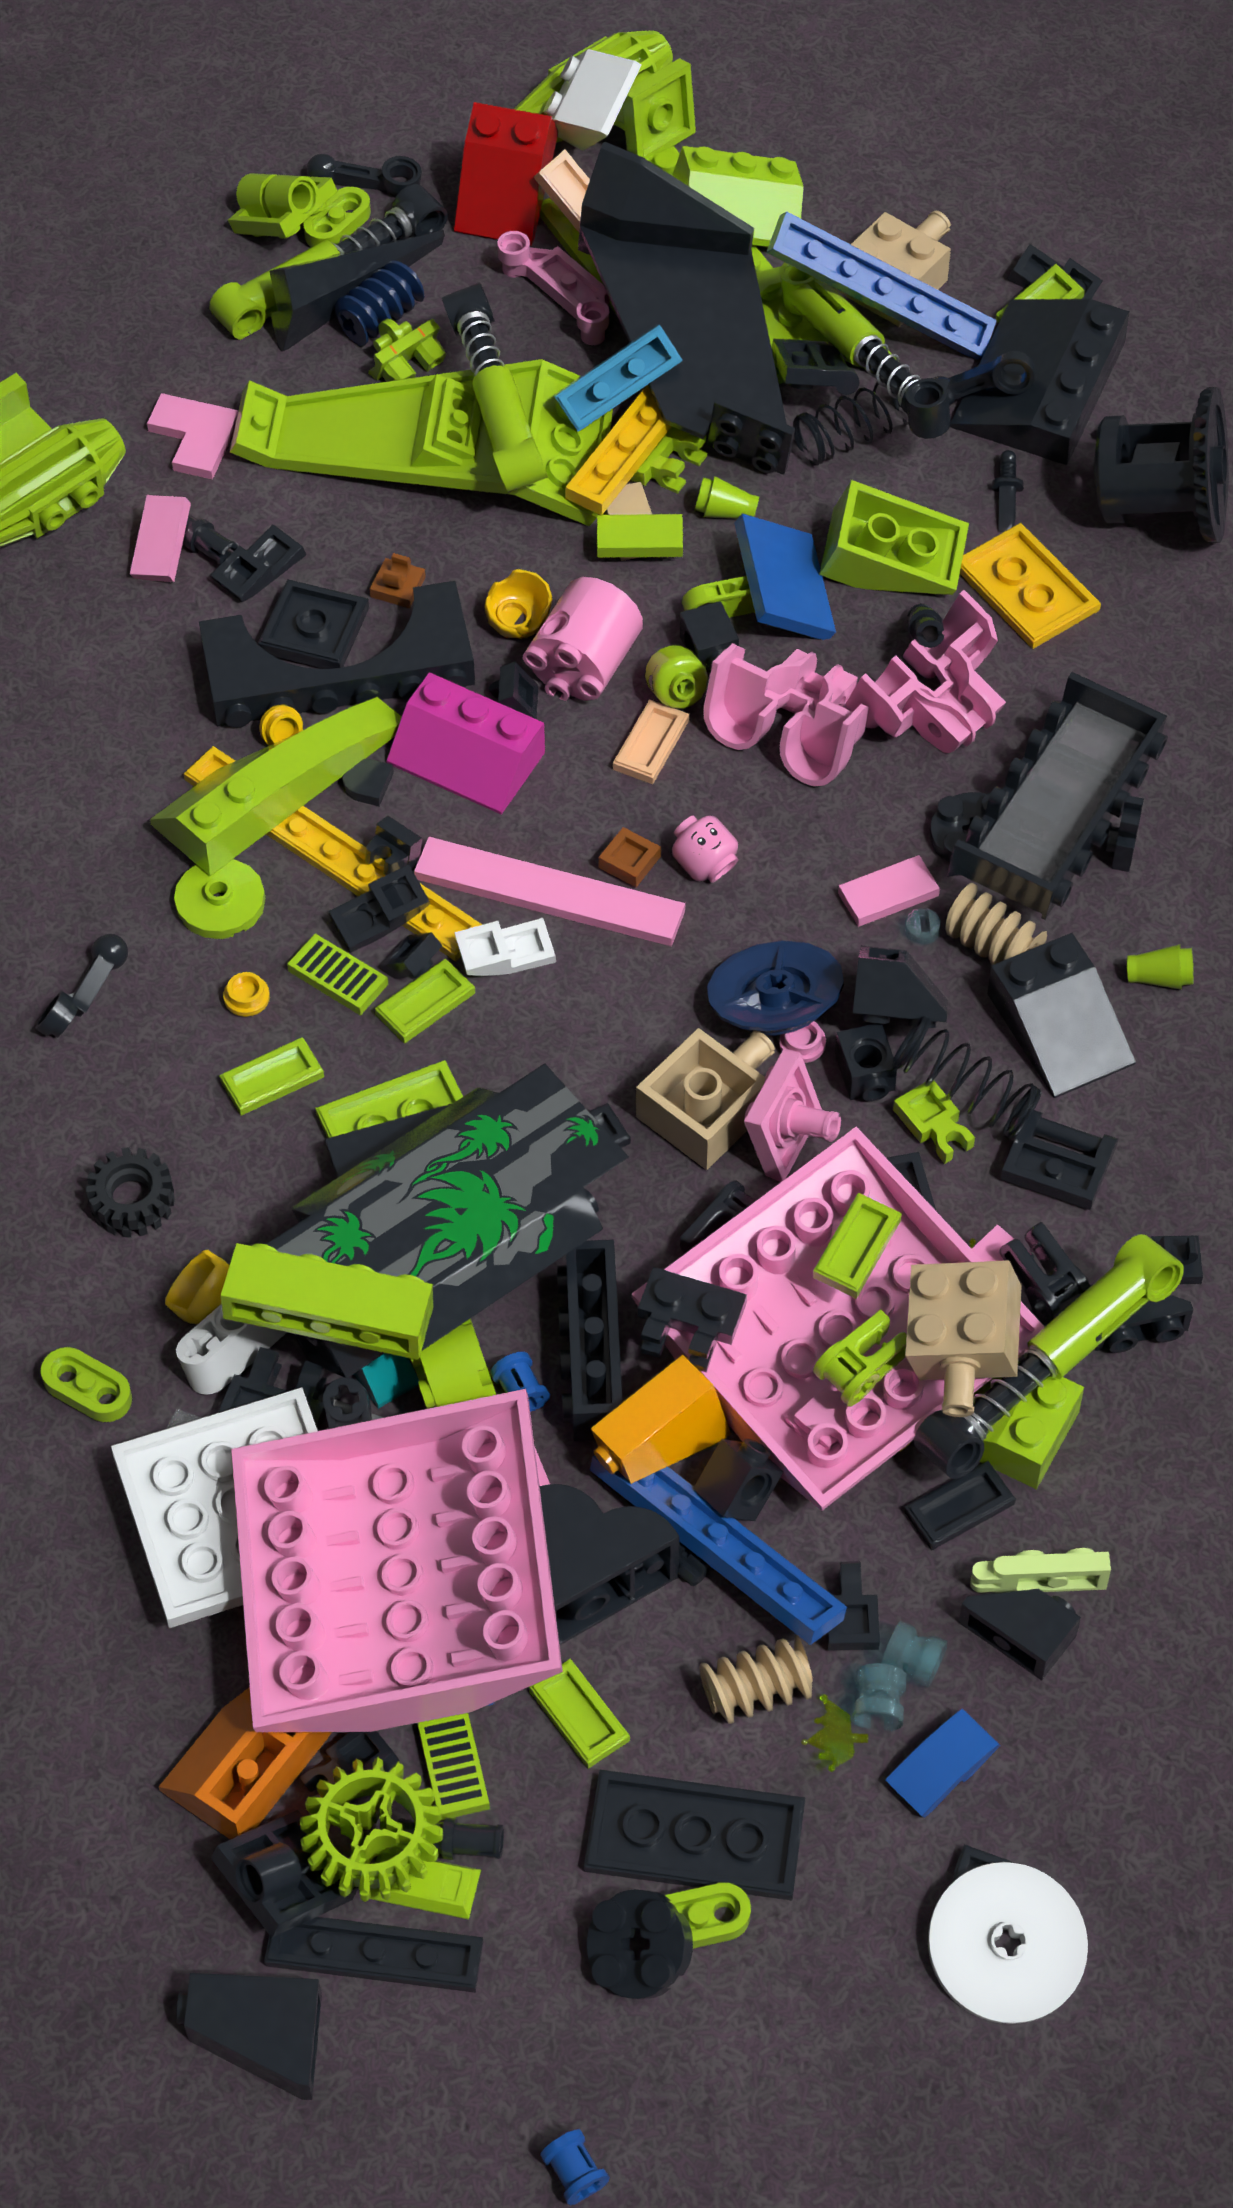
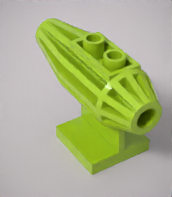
M636 31L614 33L609 37H603L573 55L576 58L587 49L634 60L641 64L639 72L614 122V125L625 130L627 151L647 159L653 154L676 145L696 132L691 64L680 58L672 62L673 54L671 47L665 37L659 32ZM570 57L549 69V75L514 109L547 115L544 113V108L553 92H560L565 81L560 76ZM557 137L556 142L563 141V139Z
M17 373L0 382V547L32 535L39 538L48 531L59 528L65 520L83 508L93 506L104 495L103 487L126 453L121 436L114 426L103 418L58 425L52 429L30 407L27 384Z

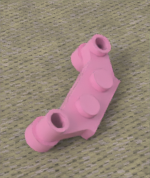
M509 231L502 234L497 241L498 258L502 262L504 274L513 278L520 276L528 277L577 319V326L581 330V339L584 343L588 345L601 344L605 340V330L609 326V307L607 305L609 304V295L605 286L560 247L557 246L553 250L530 247L528 236L522 232Z

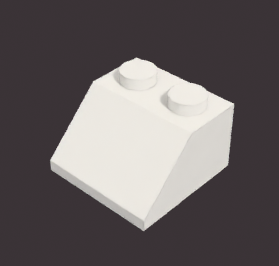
M587 49L576 58L571 56L560 76L565 80L560 92L554 91L544 108V113L552 116L559 131L558 137L581 151H585L607 137L639 72L641 64L634 60Z

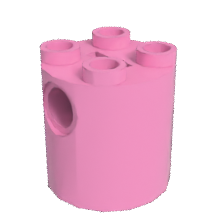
M577 578L570 582L523 654V660L545 684L547 694L554 696L557 690L561 691L563 694L560 699L567 701L570 695L585 701L598 699L643 629L642 615L630 597L613 584L598 578Z

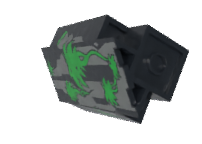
M544 1063L500 1093L480 1087L476 1088L291 1208L299 1223L265 1245L275 1248L278 1252L296 1256L303 1254L317 1255L329 1263L344 1266L352 1264L365 1265L377 1273L391 1276L413 1275L425 1283L433 1284V1310L421 1350L423 1351L603 1230L596 1215L599 1212V1206L593 1195L584 1187L628 1159L629 1156ZM294 1334L309 1362L322 1365L325 1369L344 1378H349L384 1354V1352Z

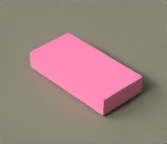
M146 496L130 575L134 579L164 582L175 581L191 506L186 497Z
M918 855L839 885L838 894L859 927L938 897L940 888L922 858Z

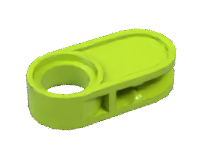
M747 576L696 586L689 590L682 599L684 611L697 608L706 603L721 601L729 618L755 613Z

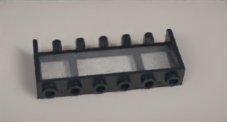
M1071 672L1067 679L1061 703L1055 700L1051 703L1042 731L1034 729L1028 739L1023 759L1021 760L1016 757L1013 759L1003 789L995 786L989 797L984 817L975 816L969 826L966 842L958 839L955 843L947 877L962 875L1041 913V918L1046 920L1055 905L1062 907L1065 904L1073 887V882H1071L1073 876L1082 877L1093 855V852L1090 851L1094 845L1101 847L1105 842L1112 823L1109 822L1112 816L1120 818L1123 814L1126 795L1131 796V793H1128L1130 788L1135 787L1138 789L1143 783L1149 770V764H1147L1149 759L1157 760L1161 755L1168 739L1167 735L1162 734L1167 715Z

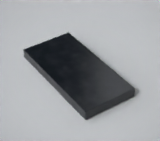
M600 1769L584 1872L697 1888L717 1883H731L740 1887L747 1895L792 1901L805 1797Z

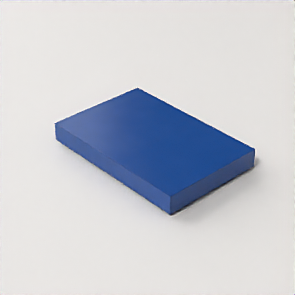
M741 514L734 522L757 622L821 640L830 639L836 633L823 577L819 575L820 565L812 534Z

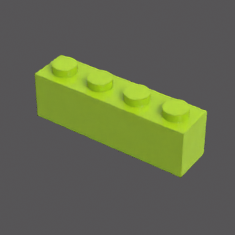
M236 1243L221 1292L223 1319L419 1360L433 1310V1284L425 1283L413 1275L403 1274L396 1277L377 1273L365 1265L352 1264L344 1266L329 1263L313 1254L296 1256L282 1253L265 1244L248 1246Z

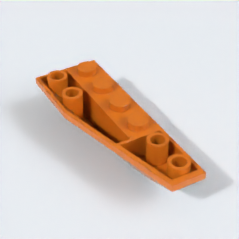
M249 1687L221 1709L160 1784L159 1791L228 1839H233L259 1826L332 1732H255L253 1729Z

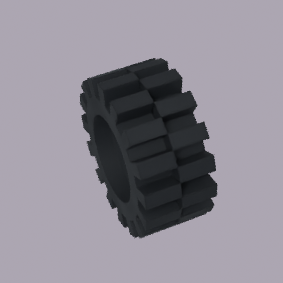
M130 1147L121 1148L123 1156L116 1158L114 1151L106 1154L108 1163L104 1164L99 1159L94 1164L95 1173L89 1171L87 1176L88 1185H86V1193L92 1216H95L96 1223L101 1228L106 1225L108 1233L116 1235L119 1229L122 1230L123 1237L132 1238V1230L138 1229L140 1236L148 1234L147 1226L152 1225L157 1230L162 1226L161 1217L168 1220L171 1215L170 1206H174L175 1203L172 1177L165 1162L161 1164L160 1157L154 1152L148 1158L146 1149L138 1148L135 1156L131 1155ZM128 1181L141 1182L149 1189L148 1195L137 1203L121 1204L113 1199V1193L116 1188Z

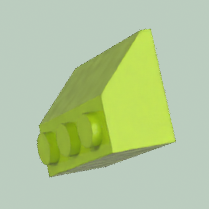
M682 146L672 176L754 227L752 245L769 246L779 216L787 211L801 218L804 186L796 161H790L783 157L753 156L746 152L731 153L717 151L709 147L695 148Z

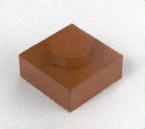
M623 827L599 856V868L637 888L660 859L661 846Z

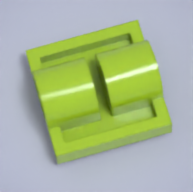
M250 173L240 180L237 187V201L241 209L230 217L228 222L235 234H248L255 237L277 236L281 239L288 238L300 230V224L308 217L322 211L326 207V202L338 191L332 178Z

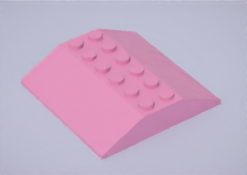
M855 1127L664 1270L747 1294V1304L732 1345L717 1341L707 1373L700 1372L714 1385L730 1428L742 1441L744 1439H752L768 1449L771 1453L769 1459L784 1471L781 1478L823 1511L913 1441L921 1423L934 1412L942 1410L944 1379L919 1380L910 1365H897L885 1376L883 1401L875 1395L867 1394L857 1404L851 1407L847 1406L846 1426L849 1429L847 1434L836 1424L822 1423L814 1427L808 1435L794 1422V1415L829 1383L827 1379L820 1380L813 1373L814 1365L827 1349L836 1342L846 1338L879 1310H882L889 1316L891 1325L909 1308L911 1265L957 1263L959 1260L961 1262H983V1260L872 1142ZM860 1193L902 1213L901 1222L859 1296L855 1299L814 1279L813 1270L856 1195ZM647 1283L632 1293V1298L637 1306H639ZM1022 1302L1020 1308L1018 1358L1026 1350H1029L1027 1342L1045 1327ZM670 1327L665 1346L675 1360L681 1355H684L689 1360L691 1354L688 1353V1349L694 1334ZM896 1378H904L903 1382L892 1391L890 1383L896 1380ZM975 1378L974 1392L992 1378ZM862 1406L871 1408V1412L859 1423L855 1422L852 1417L855 1409ZM833 1436L838 1441L829 1450L819 1443V1437Z
M526 1389L231 1449L252 1721L255 1732H373L470 1713L563 1672L529 1399Z

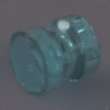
M900 1621L887 1645L881 1668L895 1674L906 1670V1673L912 1676L914 1682L929 1688L942 1663L948 1641L935 1635L919 1637L914 1626Z
M874 1663L859 1667L856 1671L855 1686L860 1694L859 1699L853 1703V1723L858 1727L870 1729L871 1716L877 1714L885 1716L884 1731L900 1729L903 1726L904 1707L900 1703V1697L906 1693L907 1673L896 1666Z

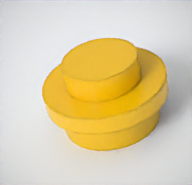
M273 706L261 718L259 726L260 735L270 746L302 731V718L290 706Z
M242 972L234 975L229 980L224 989L223 997L225 1005L230 1012L238 1016L247 1017L256 1015L266 1008L269 1003L270 993L268 985L258 975L251 972Z

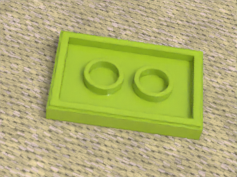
M444 1060L315 1109L327 1138L452 1104L461 1099L463 1095Z

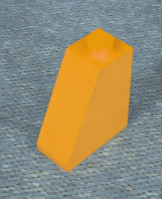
M681 1355L591 1428L598 1448L594 1450V1454L599 1462L610 1474L618 1470L631 1484L704 1450L731 1434L714 1385L684 1355Z

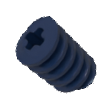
M390 261L384 265L383 269L375 271L371 278L363 280L360 286L351 289L348 295L337 300L335 304L337 321L350 340L360 347L365 346L368 343V336L375 338L379 335L378 327L382 321L387 318L399 320L404 314L403 310L406 312L411 311L415 307V301L423 302L425 298L424 289L417 274L410 267L399 261Z

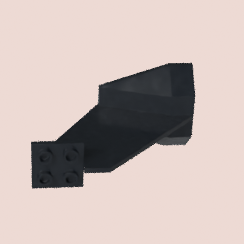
M604 142L598 154L581 206L578 250L591 255L629 343L658 324L662 327L683 360L648 384L664 423L703 440L710 427L707 445L714 448L721 455L736 457L749 462L764 473L777 472L784 475L788 468L795 428L786 423L751 250L755 228L645 158Z

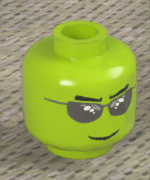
M670 645L659 649L651 656L646 665L645 678L648 687L662 704L670 708L684 709L694 705L702 698L707 689L708 676L706 668L691 650L682 646Z

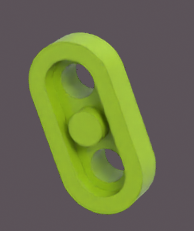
M357 187L338 189V192L326 202V207L322 211L311 215L304 221V234L308 245L313 247L324 240L338 244L341 236L353 234L356 228L362 226L370 217L371 209L368 194ZM347 210H354L352 213L346 212Z
M71 1347L56 1349L44 1359L41 1366L42 1379L46 1390L55 1398L100 1422L118 1420L130 1409L132 1394L128 1380L116 1370ZM65 1372L76 1374L72 1381L63 1382L59 1380V1377ZM105 1394L116 1396V1399L110 1404H101L99 1402V1399Z
M717 1883L665 1895L672 1900L669 1902L675 1905L678 1912L683 1913L688 1920L693 1936V1949L733 1940L742 1935L749 1925L751 1915L750 1900L747 1894L734 1884ZM727 1907L732 1910L734 1917L730 1921L722 1922L714 1916L715 1911L718 1908Z

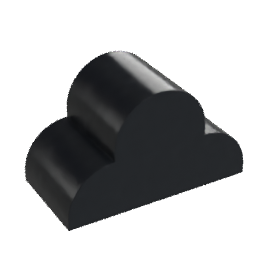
M562 1484L540 1486L559 1645L679 1578V1535L673 1526L658 1513L649 1509L631 1506L615 1508L603 1513L589 1495L577 1488Z

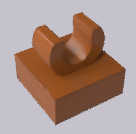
M393 553L391 559L385 558L370 587V597L410 608L414 601L413 587L422 586L426 578L425 569L411 565L409 557Z

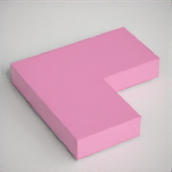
M161 393L147 422L148 432L183 439L172 461L173 471L213 480L234 434L238 410Z

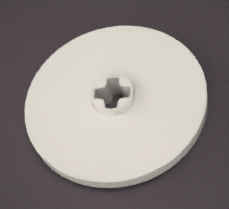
M1002 1862L974 1868L956 1879L947 1888L938 1901L931 1917L928 1931V1950L931 1965L940 1985L955 2003L979 2018L997 2023L1016 2024L1034 2021L1052 2013L1071 1996L1084 1973L1088 1953V1940L1085 1924L1076 1903L1058 1882L1035 1868L1017 1863ZM1003 1930H1008L1011 1938H1019L1021 1941V1945L1017 1946L1014 1950L1013 1956H1007L1005 1948H996L994 1942L1001 1937Z

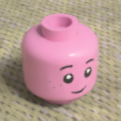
M693 815L684 820L675 829L674 835L678 839L673 844L672 855L695 881L709 879L711 883H714L722 875L730 871L738 862V858L735 856L738 850V842L715 816H705L697 820Z

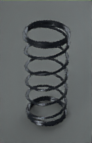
M878 381L875 383L873 391L865 387L859 388L855 393L854 399L840 396L834 408L827 404H822L817 408L815 416L807 412L795 416L793 427L795 428L794 437L798 448L803 452V448L807 450L800 428L801 419L807 424L814 436L818 449V460L813 458V461L809 459L812 465L822 464L825 460V453L830 459H833L835 455L831 437L823 424L818 420L819 412L823 408L831 409L834 412L835 426L839 435H841L838 418L841 420L848 433L851 445L849 447L845 443V448L853 450L854 439L845 419L837 411L841 400H849L853 403L855 421L861 428L857 409L860 411L870 433V438L864 435L866 441L872 442L874 435L871 423L864 410L857 403V397L860 392L867 391L872 395L874 413L878 419H880L876 400L879 402L889 423V430L883 426L884 431L891 434L893 424L890 414L883 401L876 394V389L879 385ZM892 397L894 407L899 411L901 405L898 402V398ZM903 419V423L909 425V422ZM819 427L824 432L831 449V455L827 453L825 450L824 441L819 431Z
M926 1015L920 1017L899 1047L892 1062L893 1067L897 1066V1069H901L906 1064L903 1072L904 1074L908 1073L924 1051L940 1035L945 1033L942 1049L925 1082V1087H929L951 1058L966 1046L967 1050L964 1061L946 1096V1101L953 1097L963 1082L981 1063L988 1060L985 1076L967 1113L971 1114L988 1091L1003 1076L1009 1074L1006 1091L989 1123V1128L994 1126L1014 1099L1030 1087L1013 1110L1003 1130V1135L1008 1140L1014 1138L1036 1108L1042 1094L1041 1088L1037 1089V1086H1034L1033 1083L1025 1084L1007 1100L1013 1084L1014 1075L1012 1070L1003 1071L985 1088L992 1069V1059L990 1056L978 1060L963 1075L971 1053L969 1042L956 1047L941 1063L949 1042L948 1029L940 1030L919 1050L931 1024L930 1018H927ZM1016 1116L1015 1123L1009 1129L1012 1119Z

